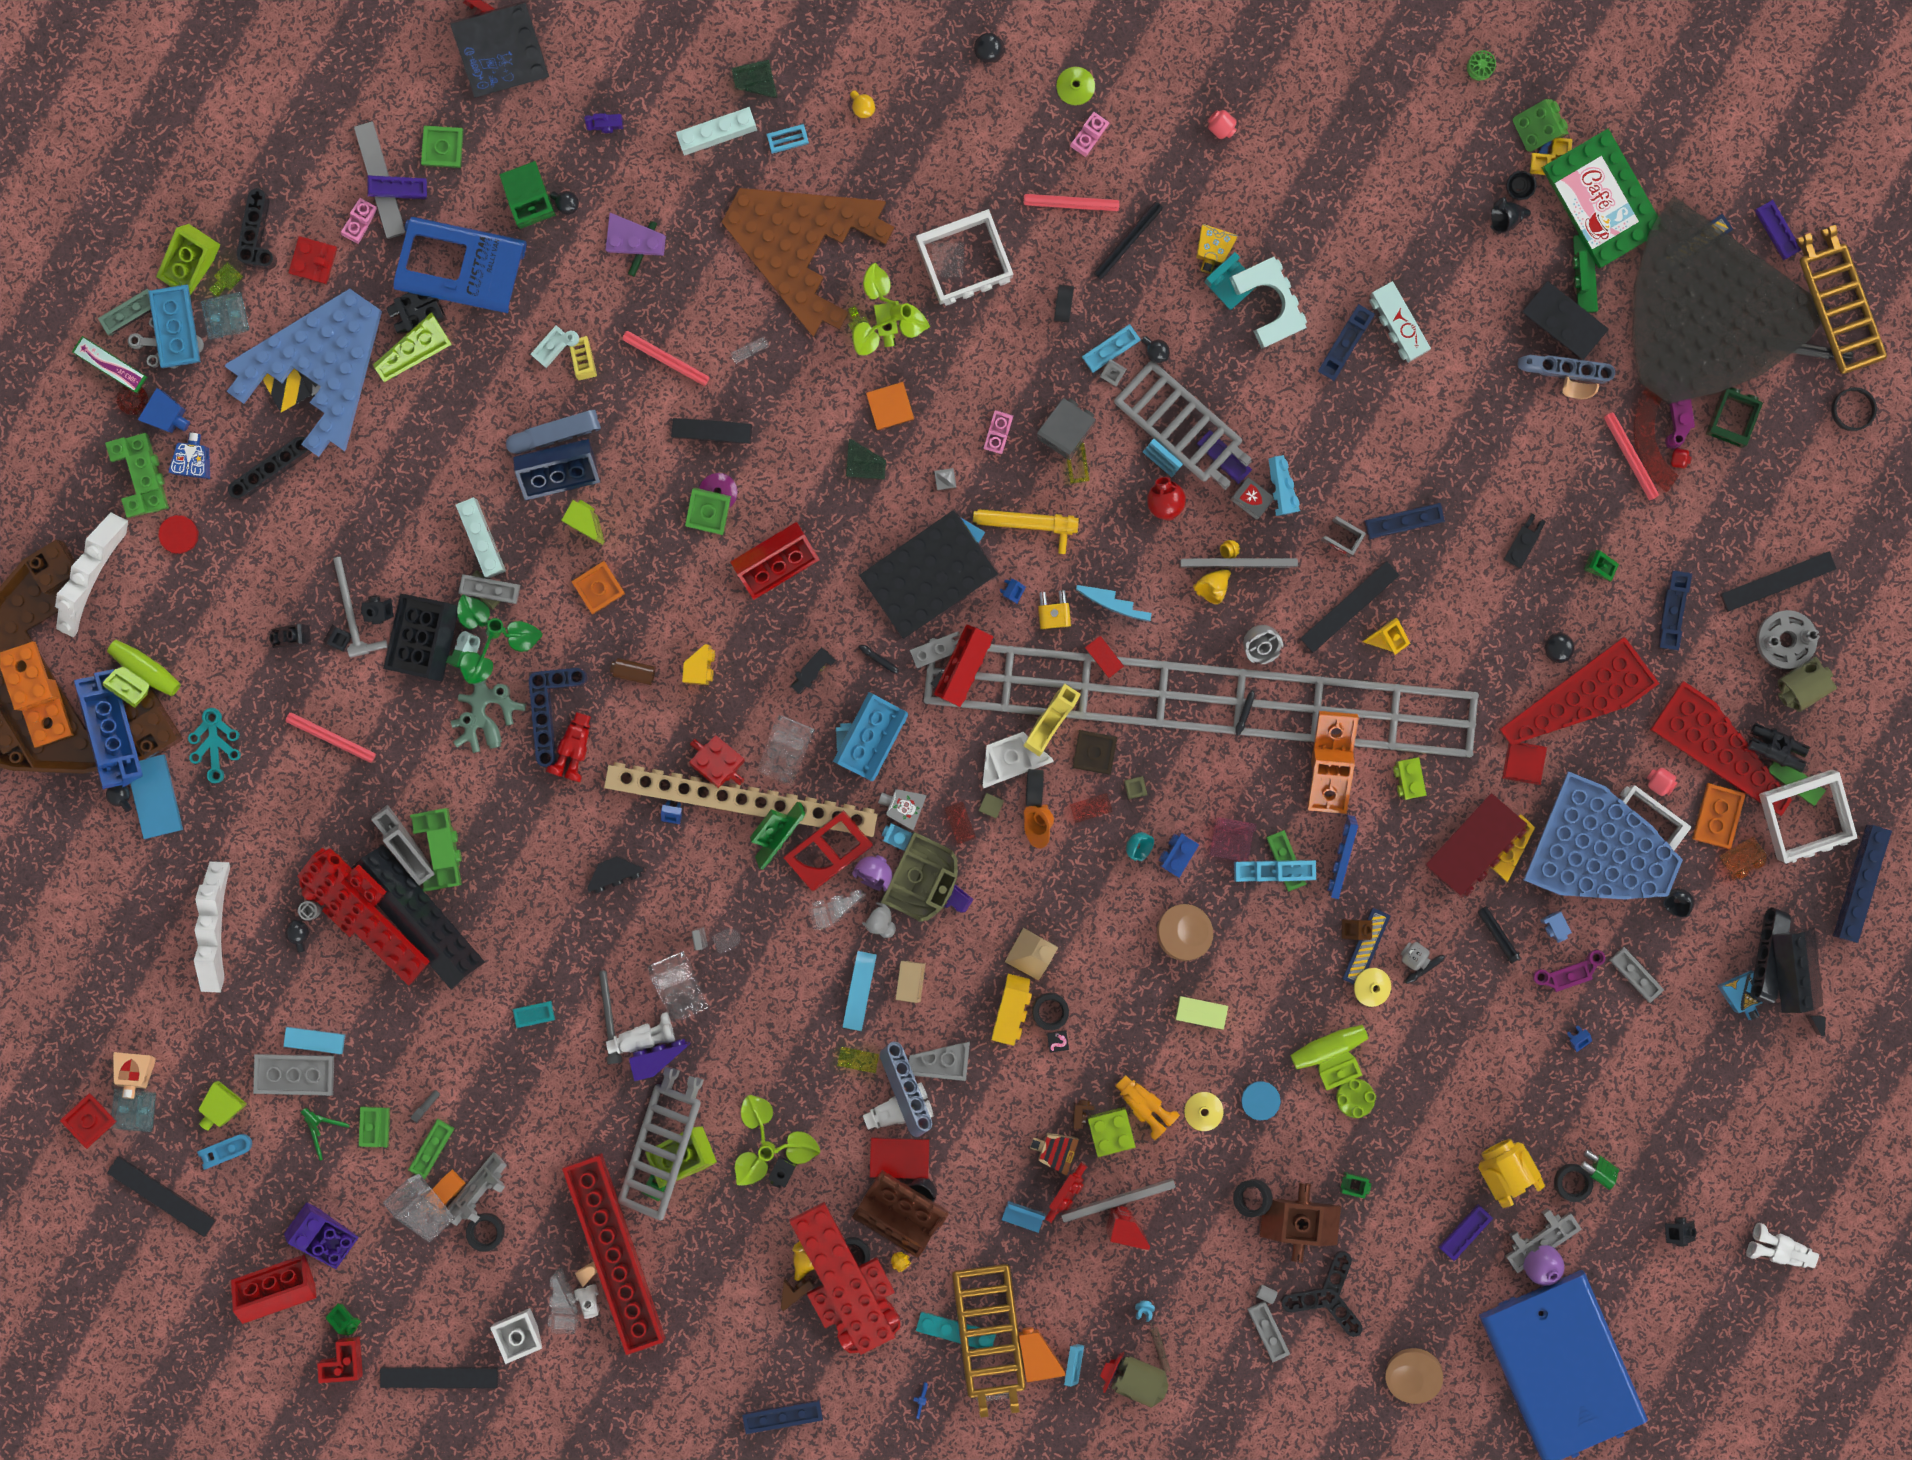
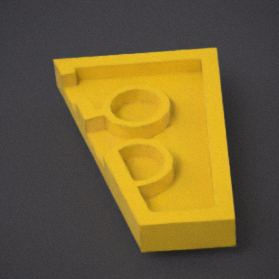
M1521 814L1519 817L1527 823V833L1523 838H1517L1513 842L1514 847L1508 854L1504 852L1500 856L1501 861L1499 864L1492 868L1507 883L1535 829Z

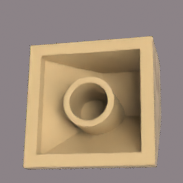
M1023 928L1005 962L1039 981L1058 947Z

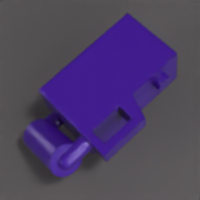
M593 114V116L587 115L584 118L586 129L589 131L596 129L608 134L613 133V129H623V117L621 114Z
M954 885L952 894L947 900L948 903L944 907L948 908L952 905L956 911L963 913L967 911L974 899L957 885Z

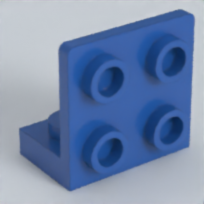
M1183 833L1172 836L1168 843L1171 845L1169 850L1163 851L1158 860L1161 862L1160 867L1180 878L1199 846L1198 843L1189 839Z

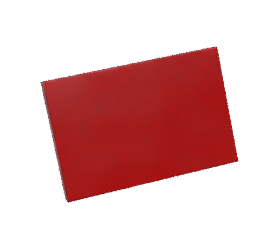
M871 1137L870 1177L877 1178L881 1170L894 1178L916 1179L923 1177L928 1179L929 1139Z

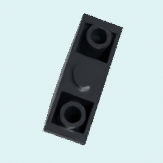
M294 624L271 629L272 632L270 633L269 640L273 648L311 645L310 625Z
M616 856L598 863L587 890L588 892L594 891V894L606 890L604 886L609 884L615 887L623 884V879L630 877L631 880L642 877L641 872H644L645 869L625 858Z

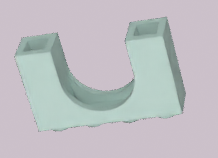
M1275 256L1229 278L1237 295L1256 286L1264 285L1276 290L1281 298L1282 308L1279 316L1273 322L1253 331L1261 349L1307 328L1305 325L1307 323L1306 317L1303 313L1299 312L1297 307L1299 302L1296 296L1291 294L1289 290L1291 288L1290 282L1287 277L1283 276L1281 272L1283 270L1282 264L1279 259H1275Z

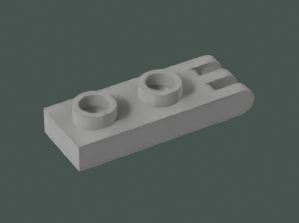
M959 631L910 650L917 669L951 656L959 639L954 641L953 638L960 635Z

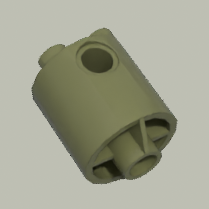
M1813 657L1778 680V686L1781 691L1778 693V696L1785 706L1793 708L1797 712H1802L1835 691L1837 687L1831 679L1833 677L1831 670L1828 667L1824 668L1819 659Z
M1125 1356L1118 1368L1121 1373L1117 1378L1115 1377L1111 1388L1115 1390V1393L1152 1408L1162 1401L1167 1393L1169 1385L1166 1371L1131 1356Z

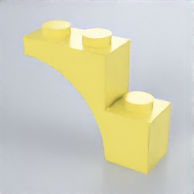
M1064 684L1054 695L1048 708L1037 719L1023 746L1037 756H1040L1058 727L1074 708L1081 694Z

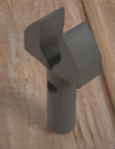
M434 1090L425 1102L418 1107L411 1116L415 1123L425 1115L426 1111L440 1096V1093Z

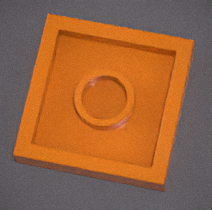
M903 382L866 393L877 431L914 420Z
M605 561L571 581L592 615L625 595V592Z

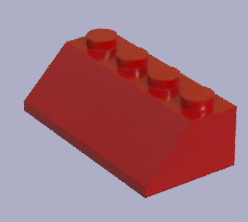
M795 522L730 561L752 599L755 600L820 559L799 524Z
M1119 1205L1116 1208H1111L1106 1227L1110 1242L1150 1250V1245L1143 1230L1131 1211L1127 1210L1128 1207Z
M305 1254L231 1280L233 1312L242 1324L317 1298L315 1282Z

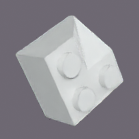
M530 1308L498 1321L490 1327L505 1364L542 1349L538 1325Z

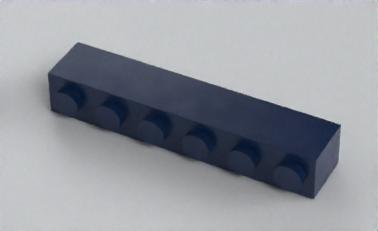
M1866 825L1833 937L1854 943L1859 942L1892 833L1891 830L1875 825Z

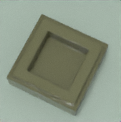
M1143 776L1124 780L1128 800L1147 795Z
M986 793L979 811L997 818L1004 800Z

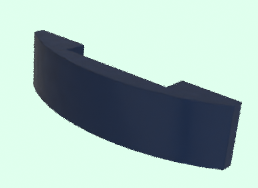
M1360 304L1357 305L1320 366L1319 373L1335 381L1375 313Z
M1673 570L1671 572L1660 626V648L1679 650L1682 637L1681 625L1686 596L1690 590L1692 573Z

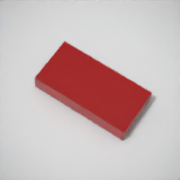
M1101 636L1085 647L1108 678L1124 667Z

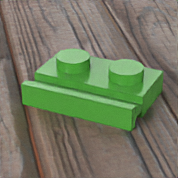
M360 1107L359 1147H389L390 1107Z

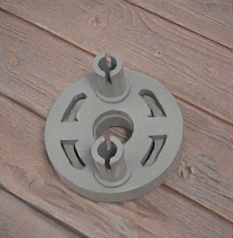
M1785 610L1771 614L1761 623L1757 632L1756 643L1760 655L1768 664L1780 669H1792L1801 666L1811 659L1815 653L1817 640L1820 635L1817 636L1819 631L1815 629L1813 623L1805 615L1796 611ZM1784 632L1792 637V644L1789 647L1781 645L1780 636Z

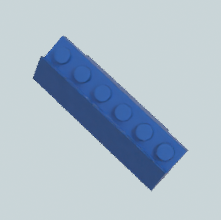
M114 669L94 673L92 677L74 680L102 789L120 785L123 788L143 776L123 701L103 686V682Z

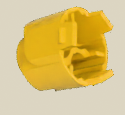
M1507 1139L1481 1153L1483 1159L1480 1161L1478 1168L1495 1200L1499 1201L1502 1208L1514 1205L1510 1196L1515 1198L1526 1192L1525 1188L1532 1184L1537 1191H1541L1545 1187L1541 1174L1524 1144L1519 1142L1513 1143L1512 1139Z

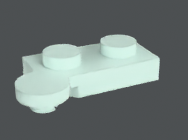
M555 326L531 355L547 368L566 345L573 347L578 344L579 335L575 331L564 333L558 326Z

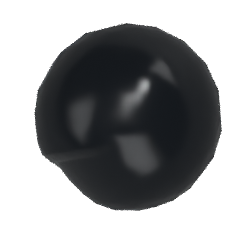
M553 191L550 194V198L555 200V205L562 214L571 215L579 207L578 198L573 192L563 191L558 194Z
M1147 336L1141 340L1147 346L1146 354L1149 360L1154 363H1162L1169 359L1170 348L1165 341L1159 339L1152 341Z
M122 785L107 789L106 799L111 805L121 806L125 812L132 810L128 803L130 791L127 786L122 788Z
M295 919L286 926L285 937L292 944H296L298 953L304 952L303 942L308 938L309 929L304 922Z

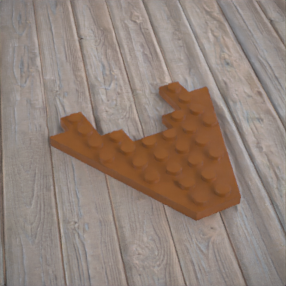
M746 188L738 190L722 220L725 228L813 337L817 333L822 321L840 330L849 314L848 311L816 295L824 277L808 269L825 235L843 244L852 227L886 245L895 229L892 225L879 219L886 205L885 201Z

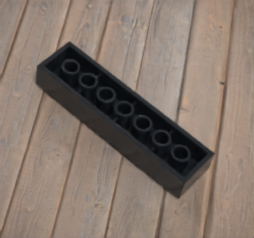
M384 845L362 857L352 867L354 869L357 865H360L387 892L377 905L401 933L430 961L429 965L451 990L470 977L485 963Z

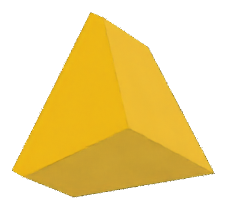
M1397 618L1389 621L1363 641L1364 643L1391 651L1394 655L1411 644Z

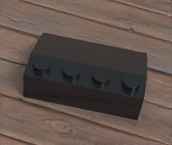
M400 593L383 669L443 682L447 665L446 661L449 656L458 616V605Z
M1815 928L1774 934L1773 941L1782 1013H1804L1814 1011L1823 1006Z

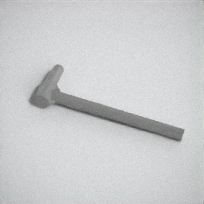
M341 557L333 558L353 642L347 648L349 657H357L369 654L371 651L388 648L386 640L371 644L360 641Z

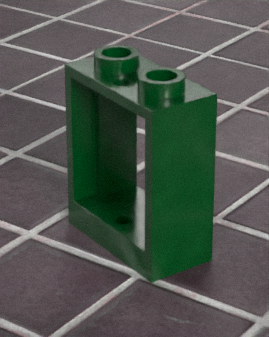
M1729 387V389L1727 388L1721 392L1706 435L1743 448L1749 442L1764 402L1759 401V398L1754 395L1748 394L1746 396L1741 394L1740 390ZM1727 398L1752 408L1742 435L1716 426Z

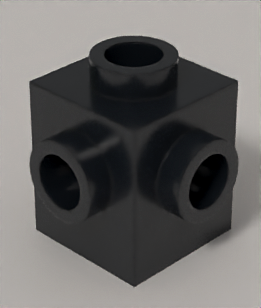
M380 595L369 596L368 600L361 603V614L364 622L382 624L384 623L383 621L394 617L391 598H380Z
M1676 1217L1674 1221L1665 1223L1666 1243L1683 1247L1688 1246L1690 1242L1696 1241L1697 1232L1694 1221H1687L1686 1217Z

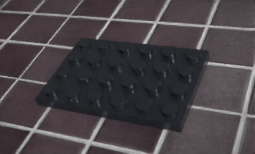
M954 509L859 576L904 639L997 576L999 572Z

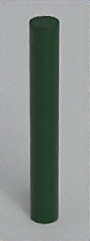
M650 221L647 228L655 231L657 223ZM644 254L635 255L628 275L635 277Z

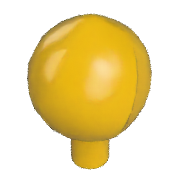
M856 90L852 91L850 96L853 99L852 109L854 114L859 118H869L872 116L876 109L872 97L866 94L859 95Z

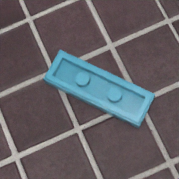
M1129 324L1082 356V359L1091 372L1094 373L1106 365L1110 359L1113 360L1141 341V339Z
M286 1027L283 1047L343 1054L345 1034Z

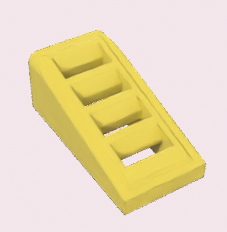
M587 336L579 338V342L576 345L585 344L584 348L575 350V346L570 347L575 376L578 380L597 376ZM585 352L587 353V355H583V356H579V357L576 356V354L585 353ZM588 360V363L578 364V362Z

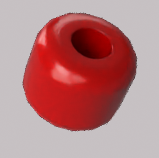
M1680 448L1674 449L1671 466L1685 469L1687 464H1691L1692 456H1689V451Z

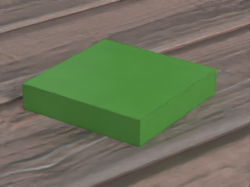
M424 126L421 165L461 168L463 128Z
M693 488L685 526L723 535L731 496Z

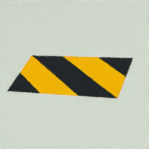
M296 369L291 371L283 383L268 373L263 378L280 413L311 396Z

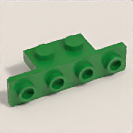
M1580 235L1574 236L1572 265L1573 269H1575L1574 287L1577 292V304L1588 313L1597 312L1595 262Z
M796 802L787 815L771 809L750 836L752 843L763 846L755 856L759 869L763 870L771 862L773 856L781 849L783 843L793 833L799 822L803 820L805 811L800 802Z

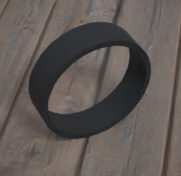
M1853 387L1840 392L1835 397L1831 413L1839 427L1847 431H1858L1866 428L1874 421L1877 414V404L1870 392L1863 388ZM1845 392H1860L1870 401L1872 413L1869 421L1864 426L1859 428L1849 427L1839 419L1837 403Z

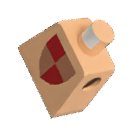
M114 1052V1084L124 1087L122 1098L134 1099L136 1088L146 1089L156 1058L150 1055Z

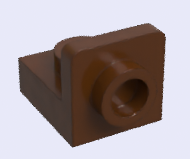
M1342 919V939L1372 940L1373 921Z
M1078 1100V1103H1074V1129H1082V1124L1086 1123V1112H1083V1110H1094V1104H1090L1089 1100Z

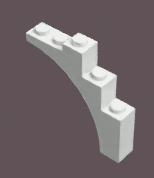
M110 513L86 538L84 553L71 566L70 580L56 596L55 607L58 608L57 630L71 637L77 634L82 612L91 589L109 556L126 535L128 520Z
M209 862L203 885H199L195 898L199 917L195 926L198 948L194 964L201 992H221L224 982L221 928L224 895L230 871L229 862Z

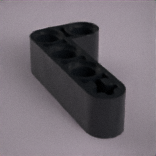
M255 188L248 194L237 247V258L247 266L270 270L276 266L277 258L269 250L260 248L270 199L264 191ZM261 196L262 200H258L257 202L255 199ZM254 214H259L258 220L256 222H252V216ZM255 233V238L252 241H248V235ZM251 252L250 259L244 260L245 253ZM270 255V261L263 264V258Z

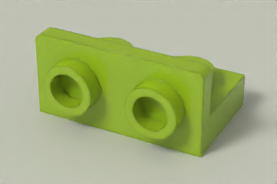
M1419 757L1395 762L1396 766H1393L1395 778L1398 777L1400 785H1397L1399 797L1402 796L1403 800L1427 796Z

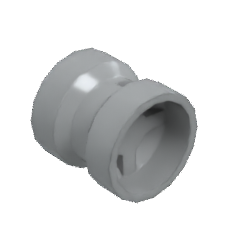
M305 901L298 907V914L304 920L315 919L321 914V905L315 901Z

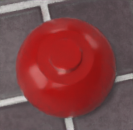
M1168 477L1157 479L1147 496V505L1150 512L1157 518L1167 521L1173 520L1180 515L1186 504V496L1183 489Z

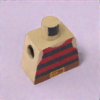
M1047 1133L1044 1141L1033 1137L1030 1149L1040 1152L1038 1158L1040 1162L1067 1175L1079 1139L1073 1136Z

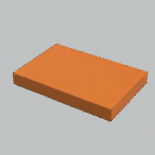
M1707 783L1692 840L1731 850L1746 793Z

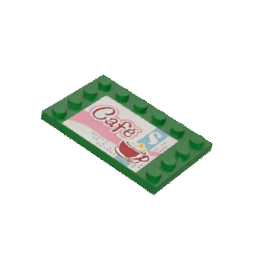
M1609 128L1541 167L1598 269L1666 230Z

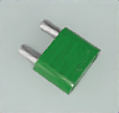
M1586 1150L1584 1156L1593 1161V1165L1591 1166L1584 1161L1581 1164V1168L1589 1172L1591 1178L1608 1190H1611L1616 1183L1619 1168L1602 1156H1596L1591 1151Z

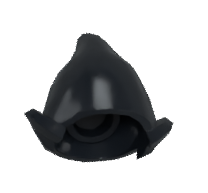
M1506 197L1500 198L1493 204L1491 210L1492 225L1490 228L1496 234L1511 231L1523 219L1530 216L1531 211L1516 203L1507 202Z

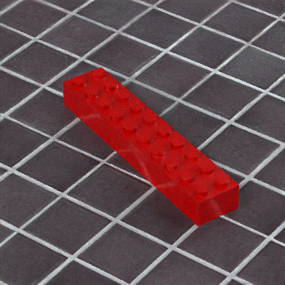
M600 1153L564 1166L562 1170L625 1354L629 1355L663 1343L666 1337L621 1206L618 1203V1197L603 1154Z

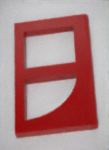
M843 810L789 851L783 858L814 892L869 850L873 844ZM840 821L860 843L841 858L821 836ZM812 842H815L833 864L822 868L810 867L796 859L795 855Z

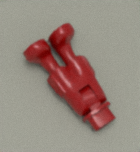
M576 712L574 720H571L563 739L560 740L556 752L559 754V758L554 765L547 766L546 772L562 777L567 758L571 757L564 778L581 782L582 776L578 773L579 761H584L587 752L586 744L589 735L590 716Z

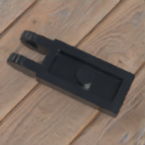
M1532 513L1529 515L1524 526H1521L1503 558L1504 561L1518 569L1522 568L1546 523L1542 519L1538 522L1534 532L1528 529L1535 519V515Z

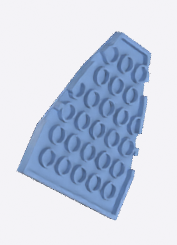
M1568 771L1523 880L1565 896L1609 899L1665 897L1670 893L1683 859L1673 851L1671 846L1658 834V831L1651 824L1629 808L1625 802L1616 797L1606 786Z

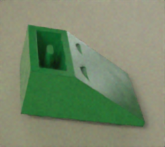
M536 161L499 174L516 225L520 229L556 216Z

